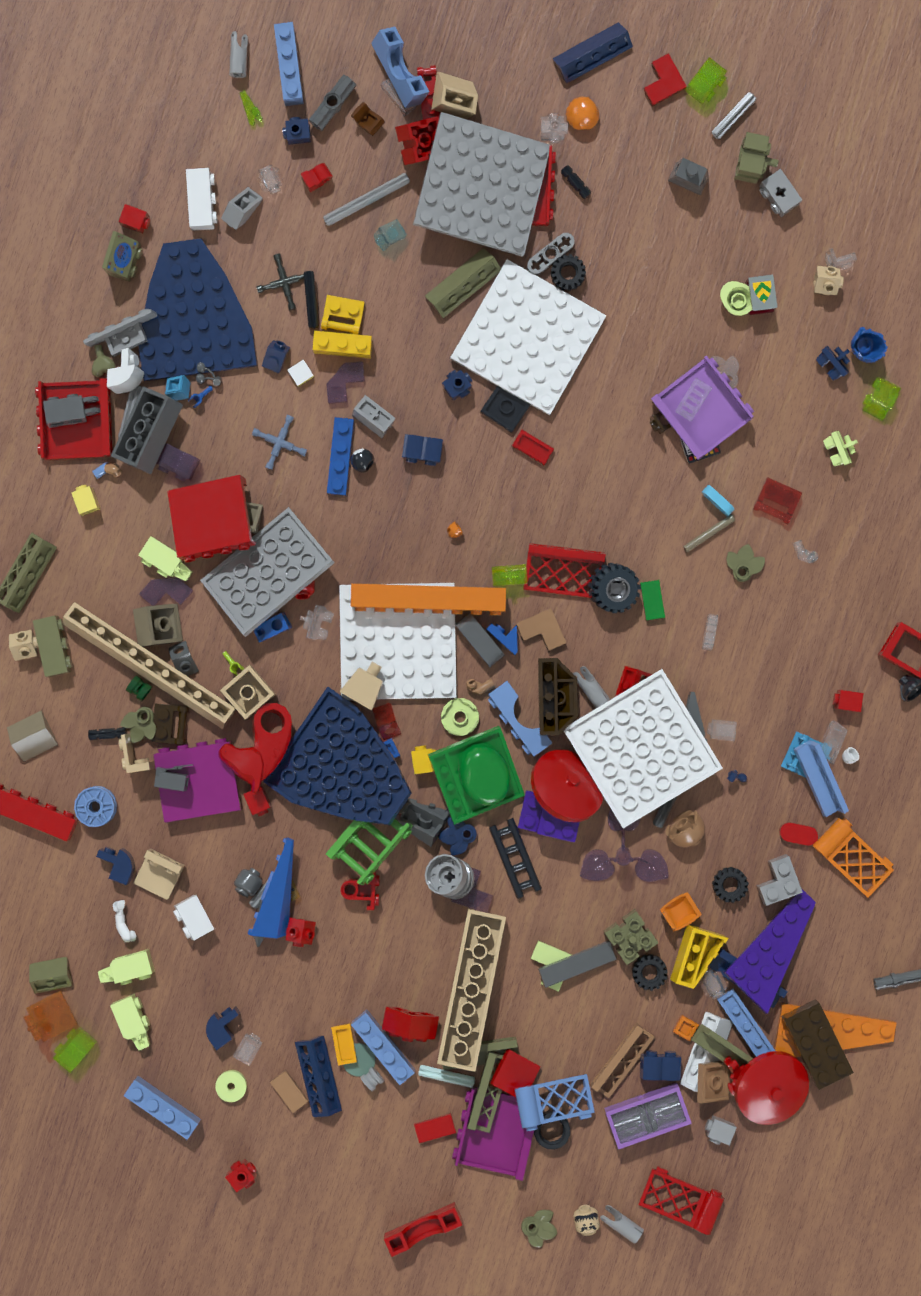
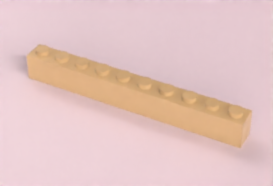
M74 602L63 616V625L221 729H224L233 716L235 707Z

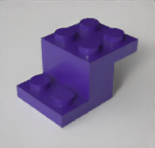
M526 790L517 828L575 842L580 822H567L552 816L539 804L534 793Z

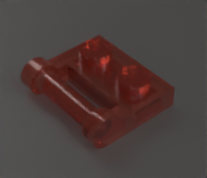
M767 477L753 509L756 511L761 510L779 518L788 525L802 492ZM764 498L788 508L787 513L764 504Z

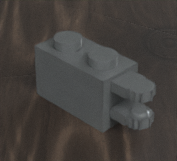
M69 394L67 398L50 397L47 399L48 401H43L46 423L49 428L87 422L86 416L101 413L100 408L85 409L84 404L98 402L97 396L82 398V395Z

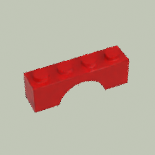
M453 1202L384 1234V1241L391 1257L409 1250L413 1245L429 1236L447 1233L462 1226L463 1219L456 1203Z

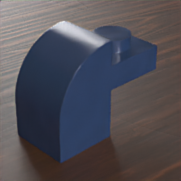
M109 847L99 849L96 857L114 864L109 879L128 885L135 870V862L130 852L124 848L120 849L118 854H116V850Z
M237 1006L233 1009L230 1007L226 1008L220 1013L222 1017L215 1012L207 1022L206 1034L216 1051L234 1037L226 1024L240 1014Z

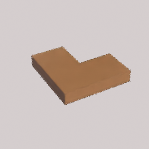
M551 608L516 623L523 641L542 634L549 651L566 644Z

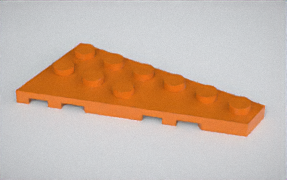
M781 1002L774 1049L775 1051H782L795 1057H800L781 1017L800 1006ZM823 1010L842 1050L894 1042L895 1021Z

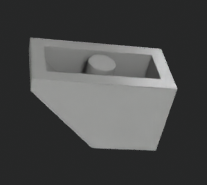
M247 187L229 201L221 219L237 230L246 223L263 198Z

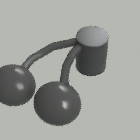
M202 362L197 364V371L200 372L196 376L197 383L202 384L206 379H211L215 386L220 385L222 382L221 377H215L214 373L206 368ZM205 370H208L214 378H205V376L201 373H203Z

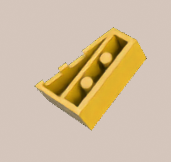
M692 925L686 926L670 980L676 984L694 989L707 971L708 965L713 958H716L718 951L729 938Z

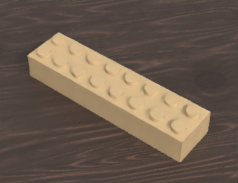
M468 909L437 1064L476 1072L506 921L505 916Z

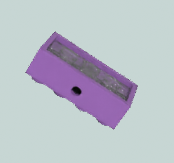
M677 1082L604 1108L618 1149L692 1124Z

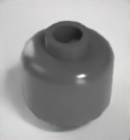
M253 868L241 870L234 881L235 891L246 898L254 896L263 883L259 877L260 873Z

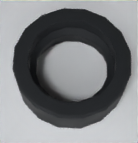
M554 1111L543 1112L544 1119L550 1118ZM567 1119L558 1120L563 1126V1134L556 1141L544 1139L541 1134L542 1124L537 1125L538 1129L534 1130L536 1141L546 1149L555 1150L564 1146L570 1137V1125Z

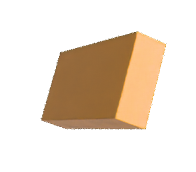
M351 1023L332 1026L338 1066L357 1062Z

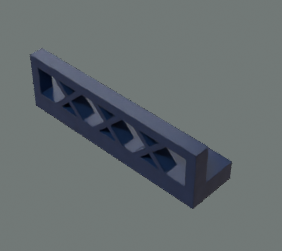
M324 1035L310 1040L295 1042L312 1116L326 1117L342 1111ZM303 1045L307 1047V1055L304 1053ZM308 1064L312 1067V1074L308 1070ZM312 1084L316 1086L317 1092L313 1090ZM317 1102L321 1105V1112L318 1111Z

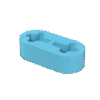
M707 485L702 491V494L724 515L729 516L735 510L710 485Z

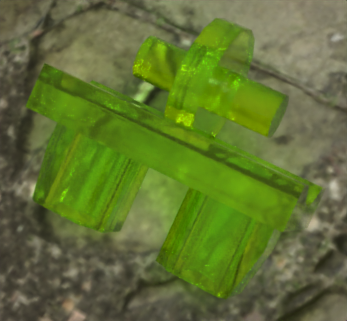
M526 564L492 567L493 586L527 584Z

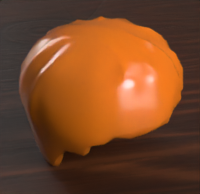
M577 97L569 103L566 109V120L574 129L589 130L596 126L599 120V110L589 97Z

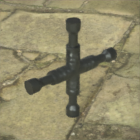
M275 254L273 257L277 262V271L280 279L264 286H256L258 294L272 288L273 290L282 287L284 295L288 300V309L294 310L296 305L291 297L290 284L304 279V274L287 277L285 268L281 263V254Z

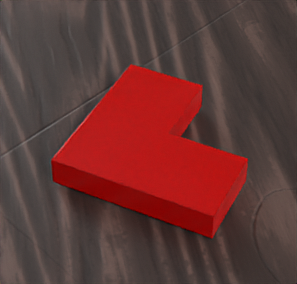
M669 53L651 63L659 77V80L644 87V91L652 106L686 89L687 86Z

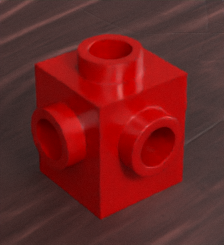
M290 917L286 930V941L293 942L292 946L304 947V944L312 945L316 922Z
M246 1159L242 1162L238 1160L230 1166L231 1170L225 1176L237 1193L242 1188L248 1189L255 1183L254 1179L257 1176V1169L252 1162L248 1163Z

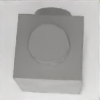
M713 1115L711 1120L708 1119L705 1125L706 1134L710 1138L709 1141L718 1145L722 1142L730 1146L737 1127L734 1123Z

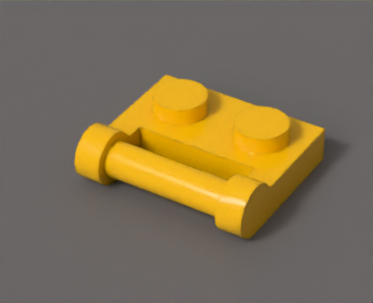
M327 295L321 329L327 330V328L359 335L365 302ZM329 317L355 320V324L329 321Z

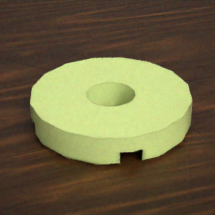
M455 698L444 706L441 713V721L449 733L456 736H464L476 728L479 721V712L471 701L464 698ZM458 711H462L466 715L465 720L461 723L457 722L454 718L455 713Z

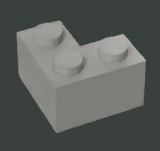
M786 854L768 861L774 879L756 885L762 902L766 906L803 893L790 857Z

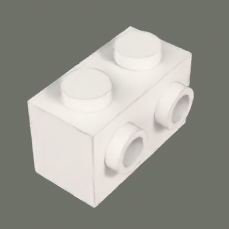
M192 895L174 905L175 911L173 913L178 922L182 921L184 925L182 930L187 939L196 940L214 930L197 895Z

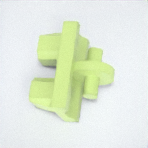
M839 431L831 433L832 436L823 440L827 450L837 447L839 451L838 454L830 457L833 466L852 463L846 448L849 449L850 454L855 453L853 445L858 443L857 440L851 441L850 436L846 435L844 436L846 444H844Z

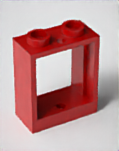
M897 622L878 656L913 677L921 679V666L917 671L891 655L904 631L921 641V633L903 622Z

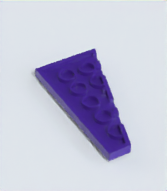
M803 889V893L795 895L724 972L765 1014L769 1012L816 904Z

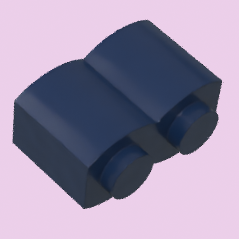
M405 434L402 458L406 459L408 463L417 464V460L425 461L424 465L436 466V463H441L443 439Z
M652 1050L646 1051V1054H641L640 1078L643 1080L680 1081L681 1056L676 1055L675 1051H665V1054H658L657 1051Z

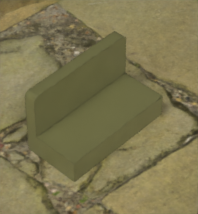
M67 957L29 965V983L34 994L72 986V979L68 972Z

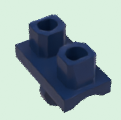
M826 346L816 358V361L822 367L829 361L835 366L827 373L833 381L849 373L848 369L840 361L842 359L845 364L850 362L846 356L850 352L848 349L843 352L838 346L834 350L838 354L837 357L829 346Z

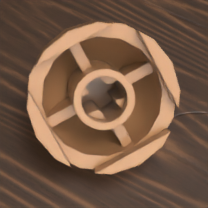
M691 810L676 816L673 819L675 823L672 826L668 824L666 828L667 837L675 845L682 848L698 845L705 832V824L697 811L693 813Z

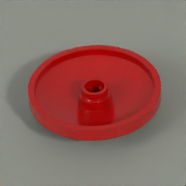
M568 750L547 752L540 757L532 769L531 787L534 796L539 804L552 816L567 822H581L590 818L600 808L604 796L577 753Z
M782 1051L763 1053L748 1062L741 1070L734 1088L736 1104L744 1116L754 1123L772 1125L783 1122L793 1116L803 1105L809 1091V1076L803 1064L795 1056Z

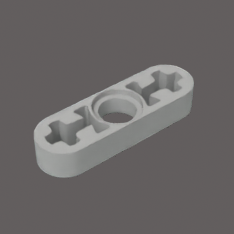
M569 233L559 235L529 259L527 264L528 271L534 275H540L553 265L558 257L561 258L562 255H565L573 248L574 237ZM563 238L565 240L570 239V246H562L560 250L563 252L560 253L559 249L554 244L560 246L562 244ZM548 249H553L556 252L554 259L546 257L545 252ZM542 255L543 260L548 264L545 265L542 262L539 265L540 270L532 269V262H540L541 258L539 256Z

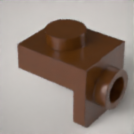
M362 102L351 114L356 124L372 136L385 123L384 119L373 112L365 102Z

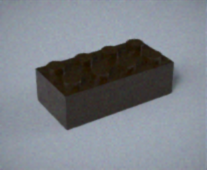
M816 999L781 1016L815 1086L819 1090L854 1073L820 1003Z

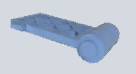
M587 1074L514 1089L521 1126L526 1128V1131L538 1129L537 1125L579 1116L580 1120L590 1118L591 1113H595ZM580 1079L583 1080L584 1085L581 1092L573 1088L575 1082ZM561 1083L568 1087L563 1096L555 1091ZM545 1087L550 1091L545 1100L540 1097L538 1088ZM571 1090L579 1095L574 1104L566 1099ZM553 1094L561 1099L556 1108L548 1103ZM581 1098L587 1101L588 1110L582 1111L577 1107ZM563 1102L572 1107L566 1115L559 1111ZM545 1106L554 1111L551 1117L544 1119L543 1116Z

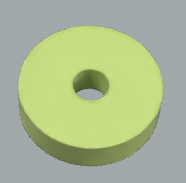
M236 1070L223 1072L216 1081L218 1096L227 1102L240 1100L247 1089L246 1078ZM233 1083L235 1085V1088L230 1089L228 1087V1084Z

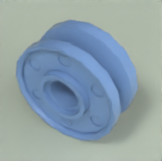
M102 786L84 789L75 800L74 810L76 817L81 823L89 827L105 825L114 818L117 812L116 797L111 790ZM94 801L100 805L98 812L92 809Z

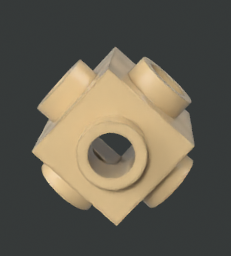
M817 266L813 281L814 293L837 295L838 289L843 286V276L840 274V268Z
M32 629L9 634V649L15 661L37 656L38 643Z

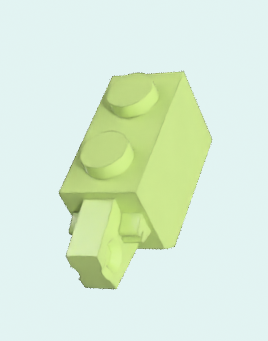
M150 536L138 555L142 558V563L149 567L154 565L158 568L157 572L166 578L169 575L187 581L192 574V571L183 564V560L177 558V553L152 536Z
M147 949L115 958L109 967L98 971L100 982L114 981L115 984L120 982L121 985L132 983L134 978L139 977V980L150 978V974L155 972L150 950Z
M135 994L113 1002L110 1007L123 1038L132 1039L138 1050L150 1046L147 1034L150 1022L148 1017L142 1013L141 1008L143 1006L140 998H136Z

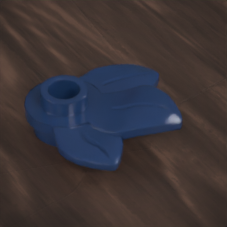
M450 817L447 819L449 828L443 830L438 838L443 843L451 845V855H459L465 852L468 844L476 839L477 831L474 826L465 824L464 821L454 825ZM464 831H470L471 836L465 837L463 835Z

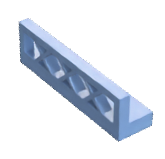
M809 740L794 749L822 815L828 817L836 811L844 814L848 812L849 809L820 743Z

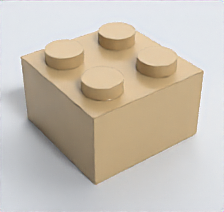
M252 665L246 667L220 690L245 720L249 719L257 712L258 708L265 705L276 695Z

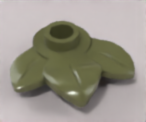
M746 544L740 548L737 554L728 552L726 561L727 565L733 570L734 578L739 582H745L751 578L752 574L759 573L762 570L765 558L754 557L752 548L749 544ZM740 569L745 570L746 573L744 576H741L739 574Z
M141 707L137 712H129L120 724L124 728H130L132 743L140 742L145 736L152 740L156 733V725L153 722L154 713L148 707ZM145 713L148 715L146 720L143 719Z
M539 1210L534 1216L523 1219L521 1230L528 1236V1241L532 1246L541 1248L543 1239L549 1240L558 1234L556 1228L549 1223L553 1217L552 1211ZM534 1224V1227L529 1230V1225Z

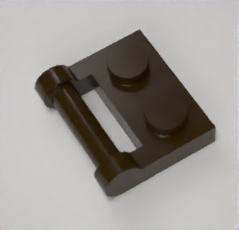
M155 703L153 722L156 725V733L151 742L186 745L185 728L189 707ZM174 711H179L177 738H172Z

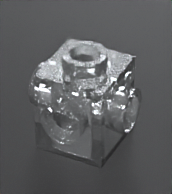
M554 113L541 117V141L559 143L561 140H564L565 134H568V122H564V116Z

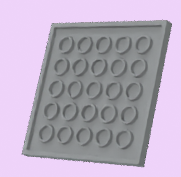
M441 112L413 225L523 257L549 156V144Z

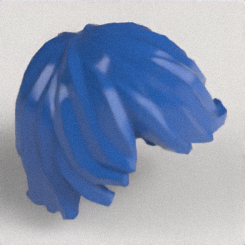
M860 327L853 336L850 346L856 358L865 363H873L885 357L888 346L885 344L886 340L883 339V335L871 331L872 329L866 330L865 327Z

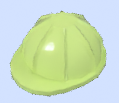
M731 281L722 287L720 298L729 313L742 316L752 310L749 286Z

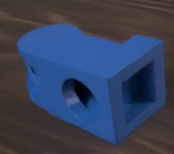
M283 612L263 622L253 631L259 643L293 627L286 613Z

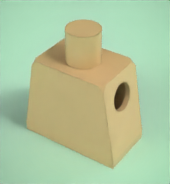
M371 662L367 671L359 667L340 692L368 709L373 710L383 683L381 679L377 678L382 667L374 662Z

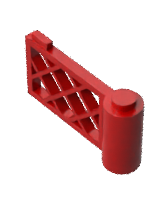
M659 1166L656 1169L652 1168L638 1205L690 1226L703 1234L711 1235L725 1199L722 1197V1192L716 1189H711V1191L704 1190L668 1175V1170ZM654 1174L662 1177L665 1184L655 1188L652 1183ZM674 1183L680 1184L683 1192L672 1195L669 1185ZM667 1187L671 1197L660 1201L656 1191ZM691 1191L701 1193L699 1200L693 1203L690 1202L687 1193ZM654 1192L658 1202L652 1205L645 1203L646 1195ZM685 1195L688 1205L678 1208L674 1198ZM672 1200L676 1210L671 1212L665 1211L662 1204ZM690 1207L693 1213L691 1220L688 1221L682 1218L680 1211Z

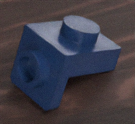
M273 340L267 347L262 367L280 373L290 347L282 341Z

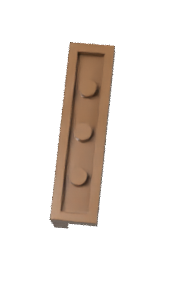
M635 1023L590 1083L591 1088L610 1098L655 1036L638 1023ZM642 1032L649 1037L645 1043L636 1044V1040ZM635 1048L636 1055L634 1058L625 1060L624 1056L628 1050ZM623 1063L624 1071L622 1074L613 1075L617 1065ZM607 1079H612L613 1086L607 1092L602 1088V1085Z

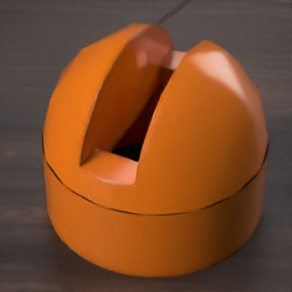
M456 521L447 528V533L452 538H457L463 534Z

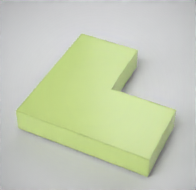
M538 940L531 959L548 965L572 954ZM563 981L549 986V988L559 992Z

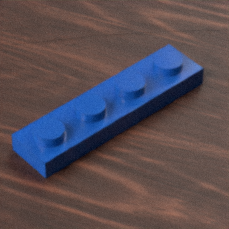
M334 418L327 494L346 496L354 419Z

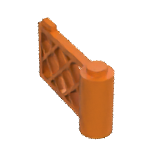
M838 818L816 841L813 847L859 891L869 898L894 871L891 868L894 864L885 856L881 858L851 829L853 825L846 818L842 820ZM854 837L858 841V849L848 850V842ZM858 852V863H848V853ZM861 852L871 853V862L862 863ZM838 853H845V863L837 864L833 858ZM871 865L872 876H862V866ZM875 865H883L887 869L882 875L875 876ZM848 866H858V876L851 877L848 874ZM862 879H872V886L868 891L862 888Z

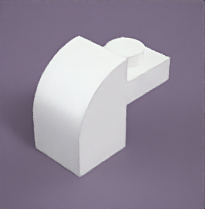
M129 348L122 349L121 367L108 369L107 387L116 394L134 390L141 383L144 376V371L138 367V355Z

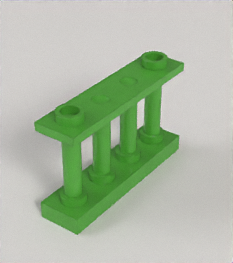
M394 819L391 826L398 833L391 841L373 824L353 820L327 851L326 855L334 860L341 858L361 876L357 881L359 885L368 884L375 876L373 873L399 842L409 837L412 833L410 829L413 825L406 823L403 826ZM361 829L368 830L386 846L379 856L358 838V832ZM349 843H353L373 861L367 870L346 853L345 848Z

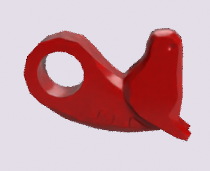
M266 703L258 708L252 719L253 747L237 748L232 744L226 743L219 749V759L239 778L251 784L252 795L257 794L261 781L275 770L288 748L291 739L292 720L286 707L278 703ZM266 713L277 714L282 720V730L277 733L267 732L261 725V717Z

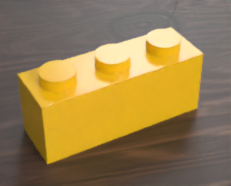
M314 331L312 350L315 354L371 359L373 339L372 336Z

